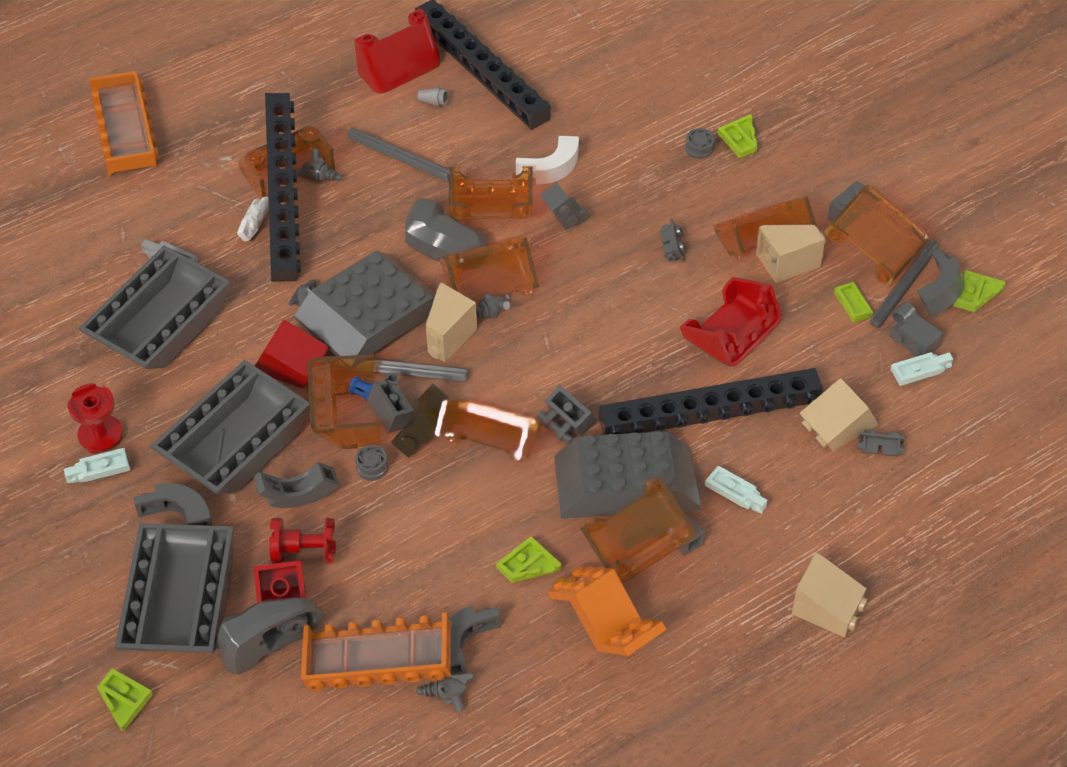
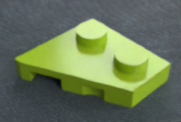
M751 114L718 128V135L739 159L757 151V141Z
M965 270L964 288L953 306L975 312L1004 289L1006 282Z
M530 536L497 562L496 569L511 583L558 572L562 569V564Z
M113 668L97 686L101 697L118 727L123 732L153 696L150 689Z

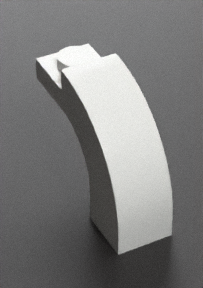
M559 136L556 151L548 157L540 159L516 158V178H536L537 185L553 183L566 177L575 168L578 161L579 137Z

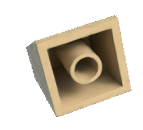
M763 225L759 227L756 255L777 284L820 268L826 239L824 234L819 232L815 225Z
M441 282L426 323L428 353L433 358L446 362L476 332L477 317L476 302Z
M841 378L800 412L804 419L801 422L809 432L813 430L818 435L815 439L823 448L828 446L832 451L857 438L860 432L871 430L878 425L868 406Z
M815 553L796 589L792 615L845 637L849 630H854L858 621V617H856L858 611L863 612L868 600L864 598L866 588L826 558Z

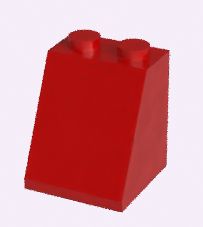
M283 319L255 364V367L274 379L304 388L306 383H312L318 374L315 371L317 365L322 367L328 356L325 355L328 346Z

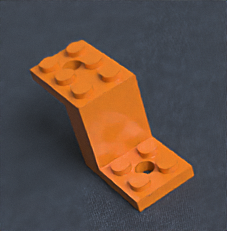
M581 565L572 570V575L568 578H561L552 584L553 587L547 591L552 600L571 602L593 645L599 652L629 656L667 630L662 621L640 618L613 568L584 567V565Z

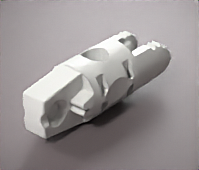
M267 196L262 197L261 200L255 199L242 219L237 234L244 242L250 241L261 226L269 210Z

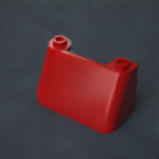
M421 8L409 14L408 22L411 26L386 38L378 40L374 35L365 34L354 39L358 75L374 92L379 94L389 92L439 67L440 55L428 17Z
M732 277L722 289L725 303L701 326L697 320L688 319L680 326L683 337L721 363L731 367L738 365L780 323L781 310L773 287L770 284Z

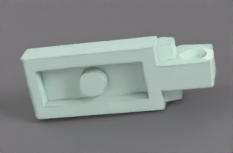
M930 352L891 365L890 370L899 386L943 373L945 369L952 367L953 357L950 352L940 356Z
M125 448L79 459L80 462L76 463L75 466L65 468L64 474L67 484L81 483L130 471Z
M717 466L705 481L706 487L741 507L751 508L761 514L767 508V499L760 496L756 486L720 466Z

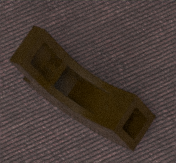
M434 383L418 398L419 407L414 416L391 441L408 458L422 443L425 444L433 435L450 407L451 400L449 396Z

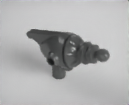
M312 149L311 161L304 163L301 169H295L297 174L316 181H324L326 179L328 181L342 180V176L340 174L337 175V172L330 169L325 163V159L320 158L319 149Z
M312 279L298 287L288 305L296 304L300 307L310 290L317 287L316 280Z
M486 293L479 301L478 307L476 306V316L478 318L481 315L497 318L498 313L502 309L507 310L510 308V303L506 301V299L510 298L509 293L502 296Z
M469 673L444 677L442 680L435 681L434 684L430 682L429 684H424V687H418L416 692L418 695L424 694L430 697L435 695L439 700H443L448 705L453 703L455 711L459 712L465 709L460 695L467 689L468 680L474 678L475 675Z

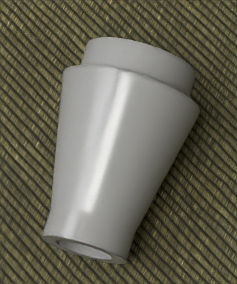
M442 87L419 90L418 101L441 107L448 102V91Z

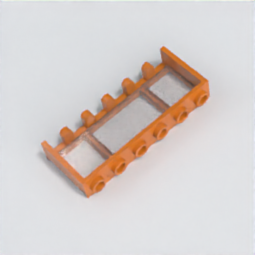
M136 71L89 78L108 177L114 172L150 166L157 168L156 159H159L158 148L153 147V145H156L154 133H150V131H153L151 119H147V117H150L148 105L144 106L147 100L145 92H141V90H144L142 78L138 79Z
M446 612L442 613V622H431L428 616H420L419 624L410 625L407 624L404 618H397L395 626L384 627L380 620H373L372 628L360 629L356 622L348 623V630L337 631L334 625L327 624L324 626V632L313 633L309 625H304L301 680L307 689L320 691L327 687L343 689L351 685L367 687L374 683L391 685L397 681L414 683L420 679L437 681L444 679V677H451L452 622Z

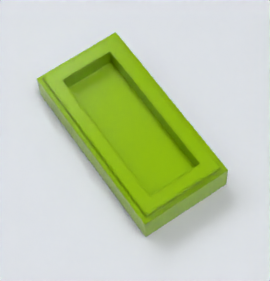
M854 282L834 288V294L853 323L873 316L872 309Z

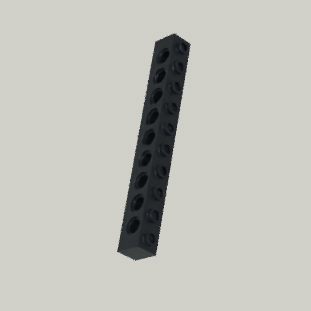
M430 0L415 8V11L421 8L426 13L435 41L529 129L533 130L550 120L551 106L548 101L543 100L536 90L531 89L524 79L519 78L512 68L507 67L502 62L500 57H496L487 46H484L479 41L477 36L472 35L464 25L456 20L454 15L448 13L443 5L435 0Z
M265 93L271 282L297 281V273H301L300 260H296V255H300V242H295V237L299 236V224H295V218H299L298 206H294V200H298V188H293V183H297V170H293V165H296V153H292V148H296L295 135H291V130H295V118H291V113H294V101H290V93Z
M816 368L600 405L599 422L603 435L660 432L676 427L683 428L693 424H705L710 421L727 420L738 416H749L755 413L809 405L822 394L823 387Z

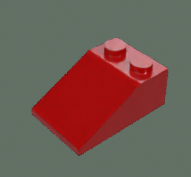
M301 560L253 566L257 602L283 598H306Z

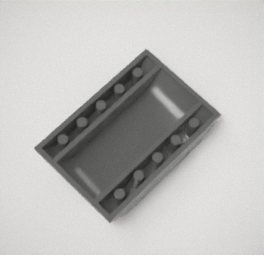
M164 245L79 327V331L145 369L165 368L220 312L230 287V281Z
M376 250L310 290L294 315V319L322 343L327 345L348 366L352 367L429 317L436 291L392 255Z
M243 360L150 446L151 449L217 495L237 493L299 433L311 403L246 360ZM221 429H224L220 460L213 468L219 432Z
M667 431L576 437L554 456L561 519L701 510L690 448Z
M139 523L115 644L116 650L189 653L215 652L218 643L219 627L225 617L233 567L234 529L232 526Z

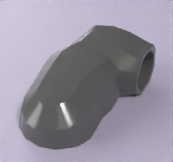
M419 198L409 209L405 221V242L414 250L430 259L451 264L462 270L476 269L489 258L490 248L486 236L479 230L462 224L448 214H444L443 207L437 201Z
M283 598L257 602L239 614L225 617L219 627L217 643L218 654L225 669L231 673L241 674L254 668L263 656L303 639L304 625H309L311 630L314 631L322 618L321 609L313 600L307 598Z

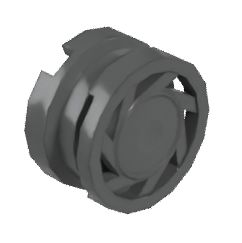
M703 128L691 130L686 137V153L697 159L710 156L713 151L714 135Z
M367 445L356 453V469L362 479L376 481L386 475L388 471L387 454L382 447Z

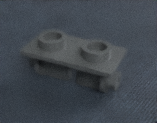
M670 218L671 225H664L660 230L662 242L666 244L663 245L665 258L673 262L676 258L680 257L685 262L684 253L686 252V247L681 240L683 236L681 226L676 225L673 219Z
M864 430V432H860L858 435V439L863 440L858 441L857 450H862V453L878 454L879 446H883L882 455L898 457L904 453V446H900V444L904 443L906 437H901L899 433L887 432L886 435L877 434L875 430Z

